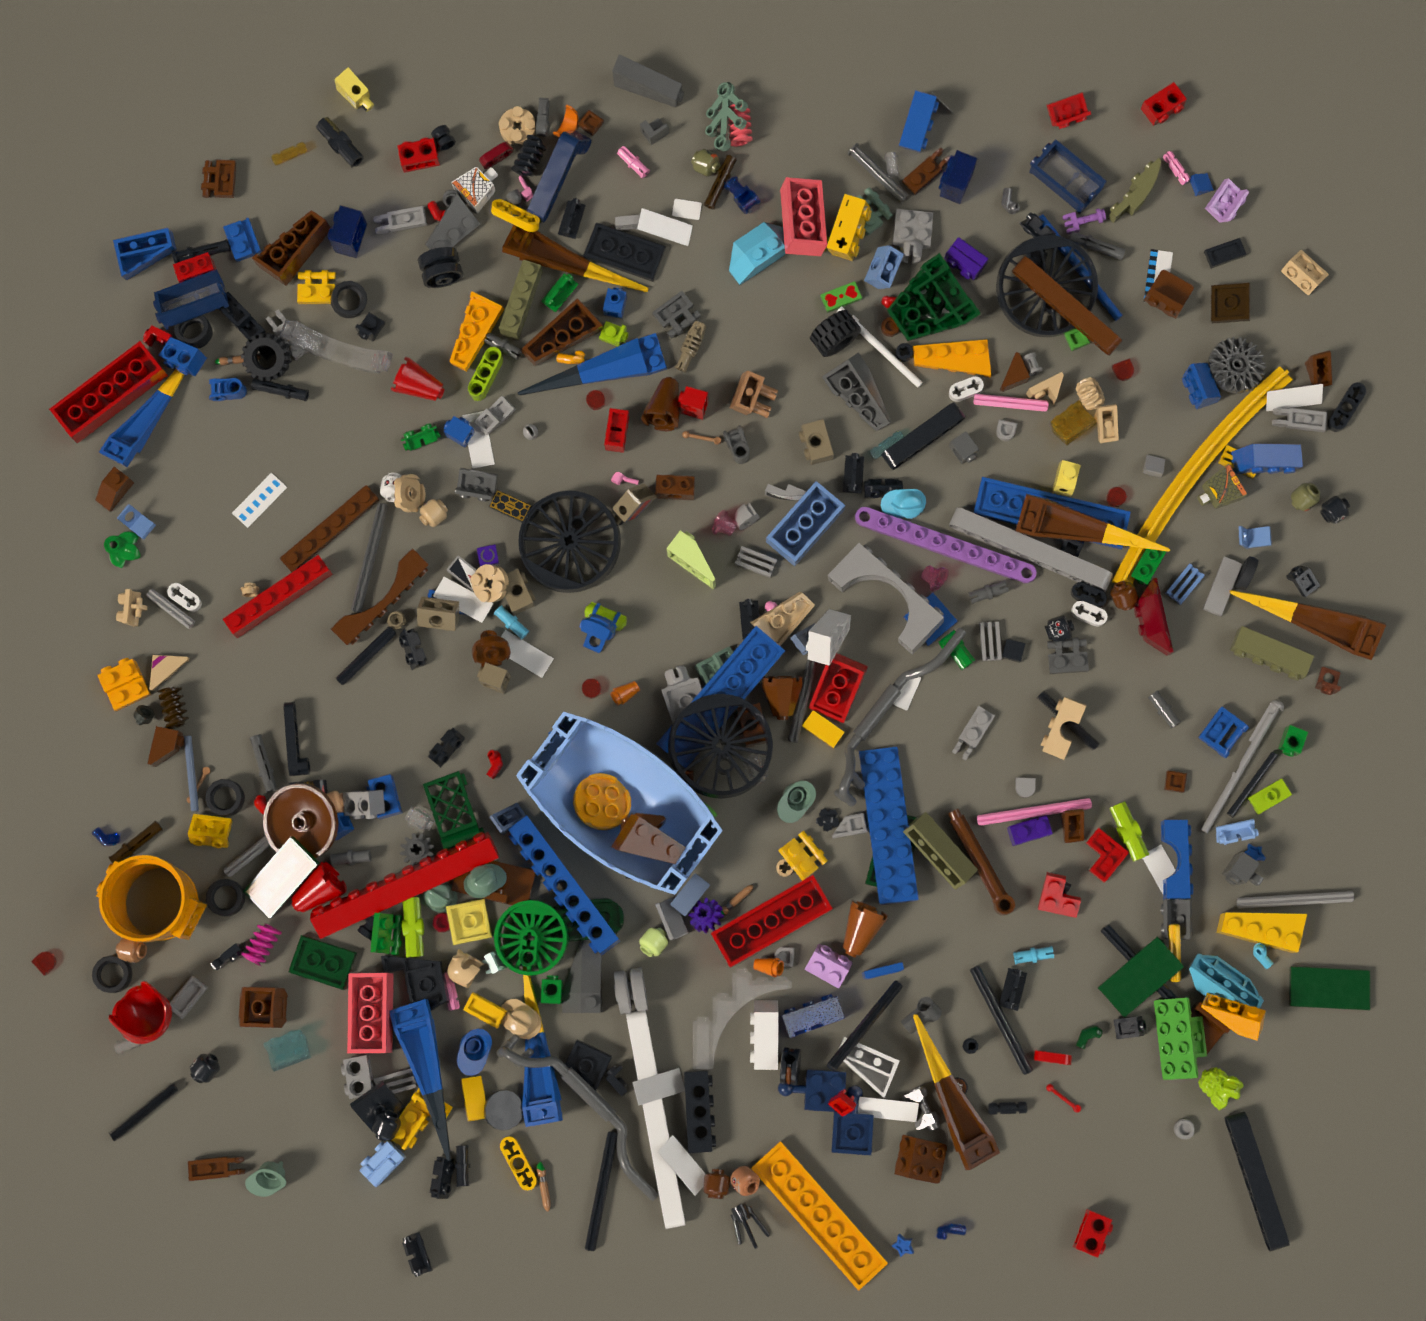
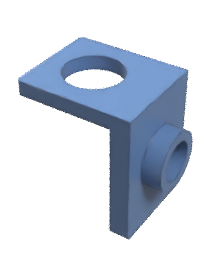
M130 504L117 517L119 521L142 539H145L156 526ZM128 512H133V518L126 521L125 515Z
M1239 526L1240 545L1246 549L1271 546V527L1246 529L1243 526Z

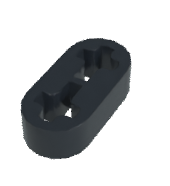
M1078 582L1071 589V596L1077 601H1084L1099 608L1107 601L1104 591L1086 583ZM1079 587H1082V591L1087 593L1088 595L1081 594L1080 596H1078L1077 591L1075 589H1079ZM1098 594L1102 601L1095 603V599L1090 597V595L1096 597Z

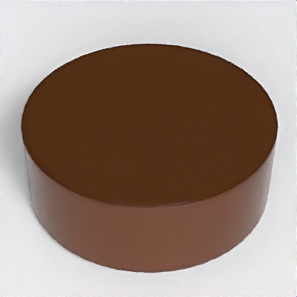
M892 317L885 318L881 324V331L885 336L893 337L898 334L899 328Z

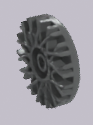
M1232 337L1231 339L1227 338L1225 341L1222 340L1209 355L1208 365L1215 383L1225 391L1231 393L1248 392L1263 378V371L1266 368L1264 366L1265 362H1262L1264 355H1259L1261 350L1257 352L1255 349L1257 345L1252 346L1253 342H1245L1246 338L1242 340L1241 337L1238 339Z

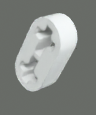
M971 377L953 384L948 394L952 401L960 402L973 397L975 394H980L984 384L981 378ZM972 382L979 384L977 390L975 388L968 389L971 387ZM956 388L958 391L965 390L961 392L959 397L957 394L953 395Z
M179 583L169 586L167 590L168 596L190 612H196L201 608L202 601L196 594ZM180 588L179 591L183 594L182 598L175 595L173 590ZM187 598H189V599H191V600H194V599H195L196 605H195V606H193V605L190 606V604L186 601V599H187Z
M1077 601L1071 609L1073 617L1090 625L1099 627L1107 621L1108 616L1105 610L1087 602ZM1083 606V610L1088 612V614L1082 612L1081 615H1079L1078 610L1075 608ZM1100 613L1103 620L1096 622V618L1090 614L1097 615Z

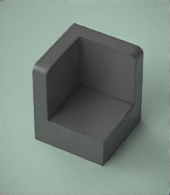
M659 118L650 124L646 120L640 123V130L651 145L669 134V126L663 124Z

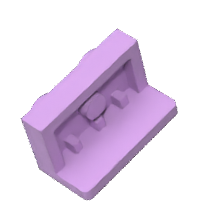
M1229 178L1224 179L1205 209L1219 223L1231 221L1235 218L1239 207L1246 202L1249 191L1247 189L1240 190Z
M818 944L804 970L839 989L853 962L846 956L835 953L830 947Z

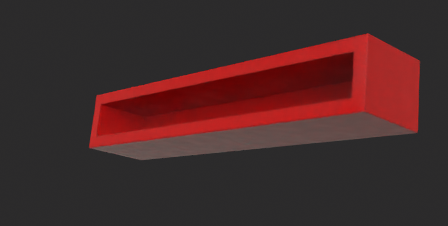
M317 555L223 618V621L236 638H239L333 574L324 560Z

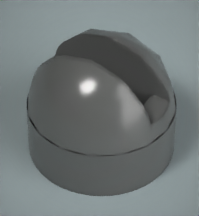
M516 189L506 195V199L509 203L516 206L521 203L522 196L519 190Z

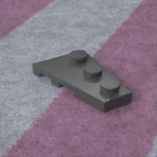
M455 194L443 217L426 241L425 245L429 250L439 247H453L480 225L457 194Z

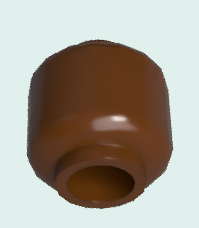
M1117 582L1111 590V597L1118 609L1130 610L1136 606L1139 600L1135 586L1130 582Z
M712 1169V1173H707L704 1176L703 1191L708 1195V1198L724 1199V1196L729 1194L730 1177L724 1174V1170Z

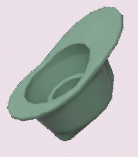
M801 780L786 787L777 807L778 816L786 823H793L804 815L815 800L816 791L814 786L808 781Z
M494 864L477 866L465 878L464 890L471 897L485 898L506 883V873L501 867Z
M448 882L415 896L420 897L421 904L439 913H445L446 906L456 905L458 900L457 892L452 891V885Z
M264 1162L257 1171L246 1179L245 1186L247 1190L256 1196L266 1197L285 1187L286 1179L283 1162Z

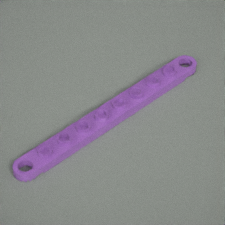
M868 507L858 509L855 514L856 523L861 527L1023 583H1031L1036 577V569L1029 563ZM862 512L869 514L870 519L867 522L860 520L859 515ZM1027 568L1031 570L1032 576L1024 578L1021 571Z

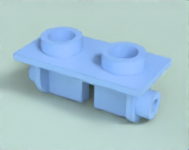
M1254 819L1216 827V842L1224 845L1238 842V838H1241L1243 841L1255 839L1256 836H1259L1257 828L1255 829Z

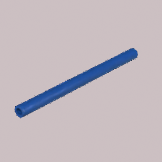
M1044 214L1040 215L1039 218L1044 221L1041 226L1042 229L1045 225H1048L1056 233V236H1060ZM1069 247L1058 248L1064 257L1070 251ZM1073 252L1067 259L1072 267L1081 262ZM1083 264L1075 269L1080 277L1090 276ZM1083 280L1091 290V280ZM1098 284L1097 299L1112 318L1117 321L1123 315Z

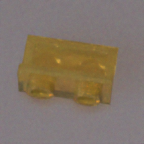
M1078 400L1060 415L1055 416L1050 424L1053 433L1062 442L1069 445L1094 426L1096 419L1083 408L1082 402Z

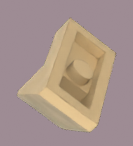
M1061 372L1029 388L1026 393L1028 398H1036L1038 400L1046 395L1045 392H1047L1052 403L1055 404L1064 376Z
M1117 405L1097 407L1094 419L1098 425V441L1100 443L1119 441Z

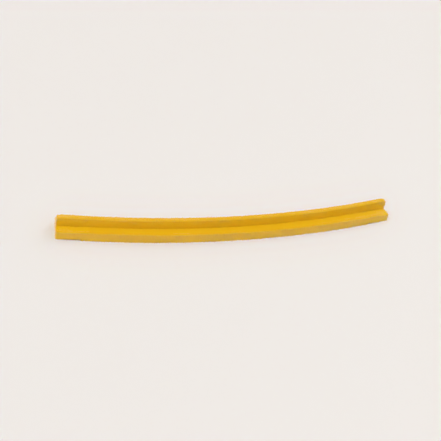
M1279 366L1251 391L1216 427L1172 481L1137 535L1156 542L1175 510L1206 468L1243 426L1267 404V392L1282 390L1292 381V378L1288 375V370L1284 371ZM1130 546L1112 580L1113 583L1125 581L1133 584L1135 578L1131 577L1146 548Z

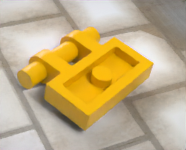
M311 270L298 272V279H305V284H298L297 287L298 304H331V295L336 285L329 284V279H336V272H328V270H322L321 272H312ZM312 279H322V284H312Z
M805 831L798 834L802 840L801 843H798L793 838L778 850L802 881L819 868L815 864L816 860L821 865L828 861L822 849H818L813 842L814 839L808 836ZM807 846L813 856L810 857L803 848Z

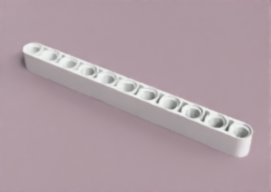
M633 1011L626 1014L638 1080L657 1075L646 1011ZM661 1098L643 1104L664 1224L666 1229L685 1226L686 1224L677 1175L658 1153L659 1149L670 1138L663 1100Z

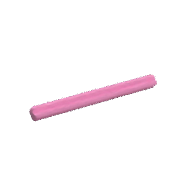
M1090 798L982 814L977 816V823L981 826L1059 814L1067 810H1085L1092 808Z

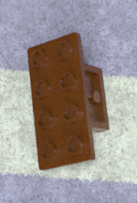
M497 861L487 863L501 867L506 873L507 880L501 888L483 899L508 905L529 900L536 875L534 870ZM471 871L454 878L452 891L467 894L464 890V880Z

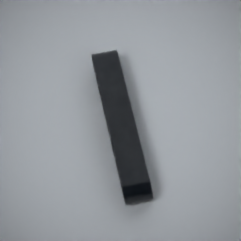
M1245 1111L1225 1116V1123L1265 1244L1270 1252L1290 1246L1248 1116Z

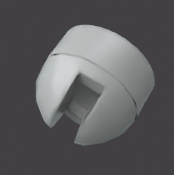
M528 424L523 428V435L528 440H534L538 436V429L535 425ZM527 428H531L534 434L531 435Z

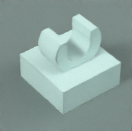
M496 951L485 955V959L482 960L484 964L488 963L490 968L486 971V974H494L508 968L500 960Z

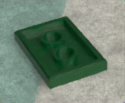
M301 935L288 973L345 990L357 953Z

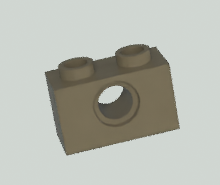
M824 419L801 425L799 437L801 443L805 442L806 449H804L806 460H810L811 465L833 460L834 454ZM813 439H817L821 444L813 446L810 442Z
M516 569L507 573L509 584L506 585L505 591L507 593L505 597L513 615L534 607L533 601L536 599L532 590H527L525 586L528 581L524 572L520 574L519 570ZM515 588H522L523 591L520 595H513Z
M421 597L417 608L418 626L447 631L456 630L459 621L458 601Z
M486 662L484 667H480L477 675L483 687L502 694L505 693L511 678L507 670Z

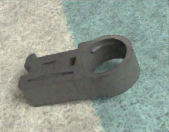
M539 98L536 124L537 136L546 137L550 130V123L548 121L549 98Z

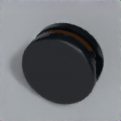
M784 1047L780 1067L781 1084L786 1085L787 1083L797 1086L801 1066L800 1049L795 1048L794 1050Z

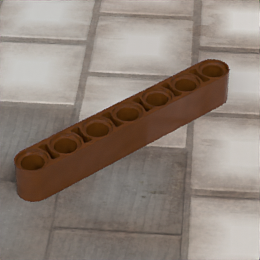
M1024 256L1013 268L1012 273L1105 354L1110 356L1120 345L1122 339L1029 258Z

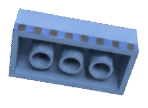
M816 481L766 537V543L793 566H796L843 513L845 505Z

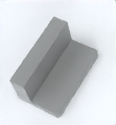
M674 897L655 904L670 941L689 934L680 912L670 905Z

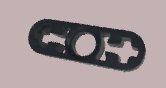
M1353 383L1348 388L1328 420L1330 430L1339 432L1347 425L1366 395V387L1362 383ZM1358 388L1359 394L1353 400L1351 397L1355 392L1354 390ZM1349 403L1352 406V410L1350 412L1344 411L1342 404ZM1339 416H1344L1341 419L1340 424L1338 426H1335V421L1339 418Z

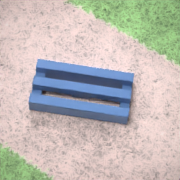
M1190 563L1165 593L1179 605L1183 603L1205 576L1197 568L1192 567L1193 565ZM1190 570L1192 573L1175 594L1171 593ZM1196 575L1198 578L1194 581V583L1190 586L1186 593L1181 597V599H1179L1178 595L1187 586L1191 579Z

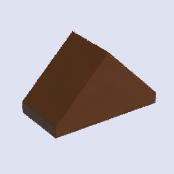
M1330 350L1311 355L1305 362L1311 384H1323V387L1332 385Z
M1018 352L1015 353L1000 389L1002 392L1025 384L1030 378Z
M1084 809L1067 810L1060 813L1064 842L1084 841Z

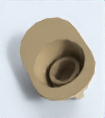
M510 999L501 1006L507 1010L501 1024L510 1032L522 1039H531L540 1032L541 1018L539 1014L518 999Z

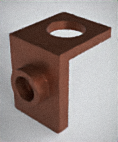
M1322 667L1315 688L1327 695L1339 692L1341 687L1337 686L1341 673ZM1326 673L1333 675L1334 681L1332 684L1323 680V676Z

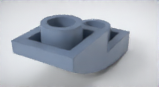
M695 873L670 905L686 916L710 884Z

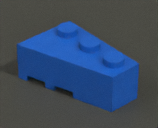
M1251 444L1231 452L1233 456L1232 463L1234 464L1232 469L1235 474L1265 472L1273 474L1284 471V474L1295 473L1296 469L1303 467L1301 445Z

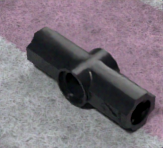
M329 117L322 118L316 126L318 131L326 138L336 154H340L352 168L357 167L364 159L363 155L352 144L347 134L343 130L340 131Z

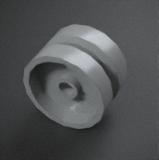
M642 967L631 969L630 982H628L627 973L624 970L614 971L615 996L621 1015L631 1013V1000H634L635 1008L638 1012L648 1010Z

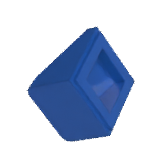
M1208 173L1191 176L1190 183L1195 196L1214 190Z

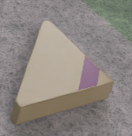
M153 655L149 690L154 691L161 683L170 678L182 665L189 661V657Z

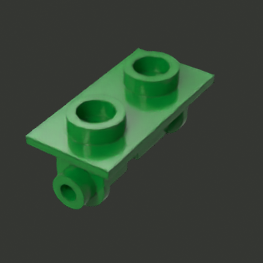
M564 273L541 302L556 313L579 284L573 280V276Z
M428 423L421 426V430L417 432L410 430L403 433L404 437H401V442L406 441L403 444L405 451H412L422 447L421 439L424 440L425 445L438 441V438H441L439 431H434L437 428L436 424Z
M1146 549L1131 577L1137 579L1136 582L1140 585L1144 583L1148 585L1164 558L1166 551Z

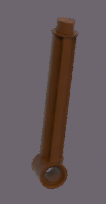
M959 809L950 812L948 815L952 821L949 823L953 826L973 865L978 869L977 872L994 903V910L999 915L1005 916L1010 914L1015 908V901L1006 893L967 822L965 814L961 815ZM1001 900H1006L1009 903L1008 910L1005 911L1000 908Z

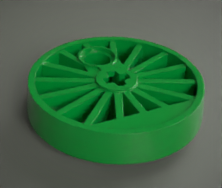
M534 900L522 901L509 907L499 918L494 932L495 949L503 964L518 974L529 976L539 975L554 968L564 957L569 942L568 928L561 914L552 906ZM515 913H522L525 925ZM527 914H531V923ZM509 915L521 929L505 922ZM536 915H540L536 923ZM546 915L553 916L541 926ZM556 919H558L561 926L544 931L550 924H552ZM505 926L519 933V935L501 934L502 928ZM559 930L563 932V938L543 937ZM528 936H534L535 939L530 940L528 939ZM501 937L519 939L505 945L501 944ZM543 941L563 942L561 950ZM520 944L506 957L503 949ZM543 947L559 955L553 960ZM528 952L533 954V961L531 963H528L526 960ZM540 952L550 963L546 968L543 966ZM519 953V959L516 965H514L510 960ZM521 964L527 967V971L520 969ZM538 965L539 970L532 971V966Z

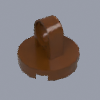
M492 630L483 631L480 635V640L472 647L474 662L481 663L482 667H484L485 662L494 666H500L503 660L510 658L511 654L508 641L499 637Z

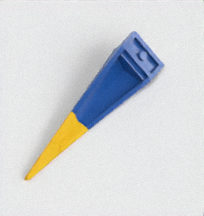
M176 368L159 389L107 438L99 453L128 467L136 453H140L182 381L184 374L180 373Z
M523 975L525 1004L534 1009L540 1016L531 977ZM542 1021L540 1032L531 1039H525V1051L528 1048L534 1051L530 1058L550 1056ZM553 1066L542 1068L525 1067L522 1103L525 1127L562 1121L560 1100L562 1099Z

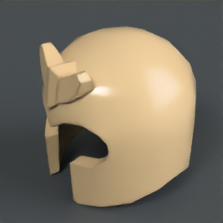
M458 949L456 956L452 957L448 966V976L453 982L469 988L475 975L479 972V968L484 963Z

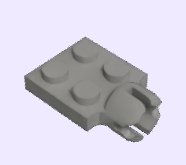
M896 209L893 245L899 246L900 252L904 254L901 261L908 263V256L912 255L911 264L918 263L922 257V250L930 249L933 212Z
M684 665L676 666L678 678L675 677L673 668L665 671L667 687L661 690L672 723L702 690L698 677L691 679Z

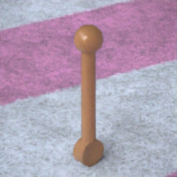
M688 431L682 433L684 438L691 437L712 441L716 445L721 443L720 437H705L690 434Z
M209 767L203 768V774L196 785L197 791L206 775L210 774L211 769ZM190 796L187 798L188 803H190Z

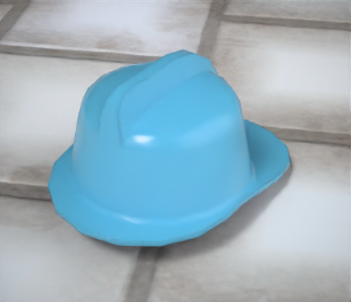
M918 489L892 490L886 493L881 500L882 511L897 518H915L926 506V497Z

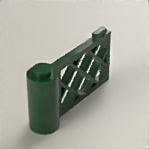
M459 771L423 784L443 848L448 850L455 847L460 841L465 840L467 842L473 839V836L476 834L485 833L483 827L479 828L465 789V786L468 785L465 774H460ZM457 777L459 784L456 790L447 787L449 780ZM438 785L442 789L438 797L430 794L428 787ZM445 789L454 793L450 802L440 799ZM457 794L465 799L462 808L453 805ZM439 801L448 805L443 815L436 812L435 809ZM451 807L460 810L456 820L447 817ZM463 812L471 816V823L464 825L459 822ZM445 819L454 823L451 830L443 832L442 824Z

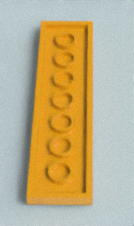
M781 1141L751 1167L858 1291L888 1264Z

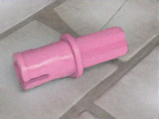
M625 146L618 150L617 154L628 164V168H632L642 179L647 176L645 173L648 174L650 169L639 160L638 156L635 157Z

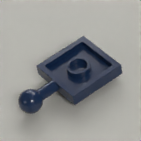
M806 1070L805 1086L779 1083L778 1091L782 1096H789L792 1093L805 1094L804 1110L836 1112L828 1103L832 1097L845 1089L846 1072Z
M853 1085L849 1087L847 1096L851 1097L853 1095L854 1102L857 1105L853 1111L843 1117L839 1113L834 1112L831 1153L871 1156L874 1115L858 1114L859 1097L863 1096V1091L859 1086Z

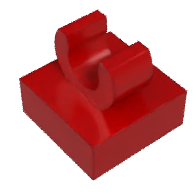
M846 1089L832 1097L828 1103L842 1117L853 1111L857 1105L854 1102L853 1095L848 1097L845 1094Z

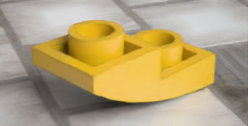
M476 1076L462 1079L461 1084L465 1099L464 1106L467 1121L485 1119V1094L482 1077Z

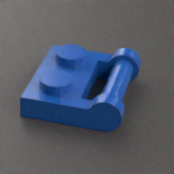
M1221 706L1198 738L1217 751L1219 755L1227 758L1231 748L1242 733L1249 729V726ZM1234 724L1237 727L1222 747L1219 742Z

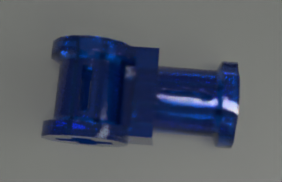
M737 176L732 177L724 186L726 190H729L734 195V201L744 214H748V210L761 203L754 191L750 190L747 185L745 187L741 185Z

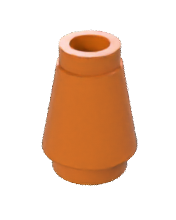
M633 681L613 688L610 695L617 706L620 704L624 705L640 691V688Z
M757 958L753 964L755 970L772 977L781 976L784 971V963L779 958Z

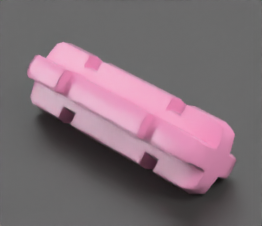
M1172 151L1165 153L1163 159L1166 163H1169L1168 166L1174 175L1179 177V182L1182 185L1188 183L1190 176L1184 172L1185 169L1178 159L1174 158V153Z
M445 972L444 975L450 999L449 1003H447L450 1011L460 1008L459 1000H456L458 996L455 983L449 978L448 972Z

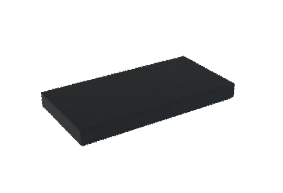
M596 222L583 258L653 282L666 246Z

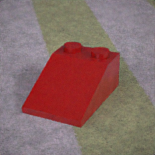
M836 653L830 666L825 665L809 709L844 723L868 666Z

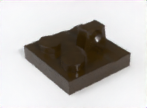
M1250 283L1211 285L1212 324L1250 321Z

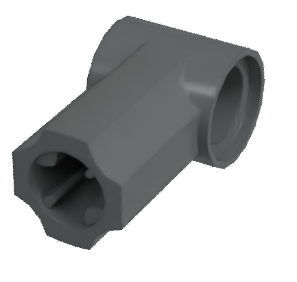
M923 997L918 1001L917 1008L901 1020V1023L910 1034H913L917 1030L913 1018L914 1014L919 1016L924 1025L928 1021L935 1022L938 1020L942 1011L930 997Z

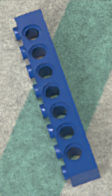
M525 816L508 830L511 835L508 837L514 845L519 844L522 850L520 853L526 861L528 859L532 861L534 865L531 868L537 876L541 874L544 877L545 881L542 883L549 892L551 890L555 892L557 896L554 899L559 906L562 907L564 905L567 908L568 912L565 914L572 923L574 921L578 923L580 927L577 930L582 937L585 938L587 936L590 939L591 943L588 945L594 953L599 952L602 956L621 942L528 816ZM527 836H532L533 842L525 845L524 839ZM543 851L545 853L544 858L536 860V853ZM549 867L556 868L554 875L549 876L546 874ZM561 882H566L568 885L564 891L558 890V885ZM577 897L579 898L578 905L570 906V899ZM589 913L591 915L590 920L582 922L580 919L581 915ZM596 928L602 929V935L598 938L592 936V932Z

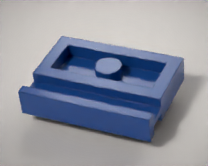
M249 218L223 227L236 262L262 252Z

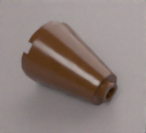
M672 377L661 379L642 413V421L645 425L649 426V424L655 426V430L665 432L673 431L675 427H678L679 383L676 379Z

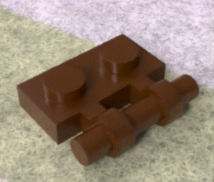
M217 160L216 167H212V161H205V167L202 169V174L204 175L203 183H201L202 197L209 198L210 191L213 190L215 198H234L237 164L235 160ZM212 175H215V183L211 182Z

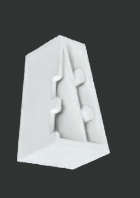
M829 609L809 630V640L806 645L808 660L830 666L850 630L851 615Z
M754 1000V1013H750V1025H754V1032H750V1044H754V1051H750V1063H754V1070H778V1000Z
M843 1037L840 1047L847 1040L846 1037ZM858 1043L843 1062L878 1094L885 1098L900 1061Z

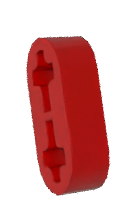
M1035 1050L1034 1060L1071 1065L1072 1055Z

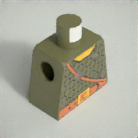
M1227 464L1202 485L1204 493L1197 496L1202 506L1211 502L1214 508L1217 509L1240 501L1248 494L1230 464Z

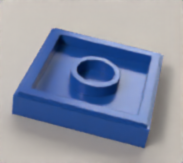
M903 962L862 972L863 979L867 980L903 971Z

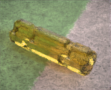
M300 142L295 147L293 145L280 151V154H273L271 156L273 163L278 165L283 160L287 161L298 156L299 153L307 152L305 144Z

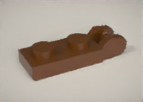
M942 148L935 151L931 157L929 156L903 179L902 182L915 195L940 174L942 169L951 161L952 158L947 156L939 165L935 162L943 154L944 150Z
M220 1157L188 1161L189 1181L230 1177V1175L245 1174V1169L242 1168L231 1171L229 1169V1163H241L244 1161V1157Z

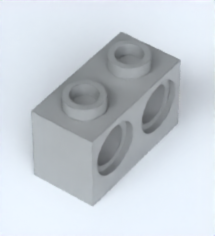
M383 790L343 793L344 816H352L353 819H363L365 815L366 819L377 818V814L385 813Z
M370 1055L343 1060L341 1072L343 1076H346L347 1084H344L346 1096L349 1095V1099L359 1098L374 1087ZM354 1062L360 1064V1071L358 1073H354L351 1069ZM358 1081L364 1086L361 1093L355 1091V1084Z

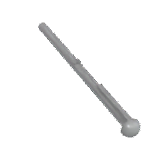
M1273 700L1270 702L1249 739L1251 744L1241 759L1239 768L1236 773L1232 772V777L1202 826L1201 830L1203 832H1209L1278 711L1284 710V705L1281 701Z

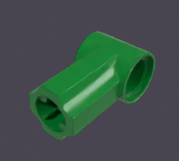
M955 630L938 641L942 649L954 635ZM963 640L960 641L950 654L961 670L967 668L975 661L974 657L964 646Z

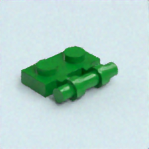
M374 913L370 952L390 954L391 947V954L399 955V947L402 946L400 937L403 916L395 915L393 923L394 915Z

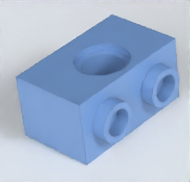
M890 245L878 247L864 281L877 289L890 288L904 254Z

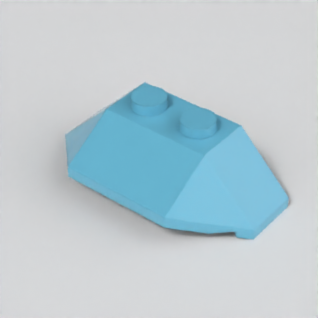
M763 222L733 243L729 272L739 285L785 255L783 227Z
M1197 954L1189 970L1197 991L1204 996L1209 993L1260 1009L1264 1000L1259 996L1256 987L1248 977L1218 956Z

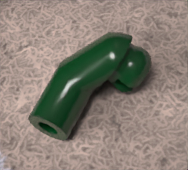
M1095 1025L1084 1028L1079 1035L1076 1046L1085 1049L1089 1039L1102 1036V1029Z

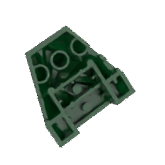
M940 253L920 267L917 275L909 281V285L887 309L907 341L964 326L981 315L971 298L969 299L952 274L950 267Z

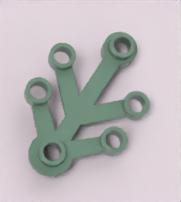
M723 82L719 85L717 89L719 97L706 112V116L713 120L705 129L706 135L715 137L718 132L717 126L721 122V133L715 139L714 146L722 152L729 150L731 147V142L728 138L729 118L734 122V126L740 130L744 129L747 124L744 118L739 117L730 108V101L735 104V108L740 112H744L748 107L746 101L739 99L734 94L735 87L730 82Z

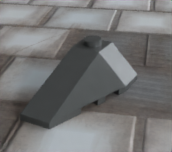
M859 352L822 376L832 393L846 401V405L849 408L855 409L859 416L875 431L891 422L869 367Z
M590 940L579 942L563 990L562 1013H602V956L599 952L594 953L588 945L591 943Z

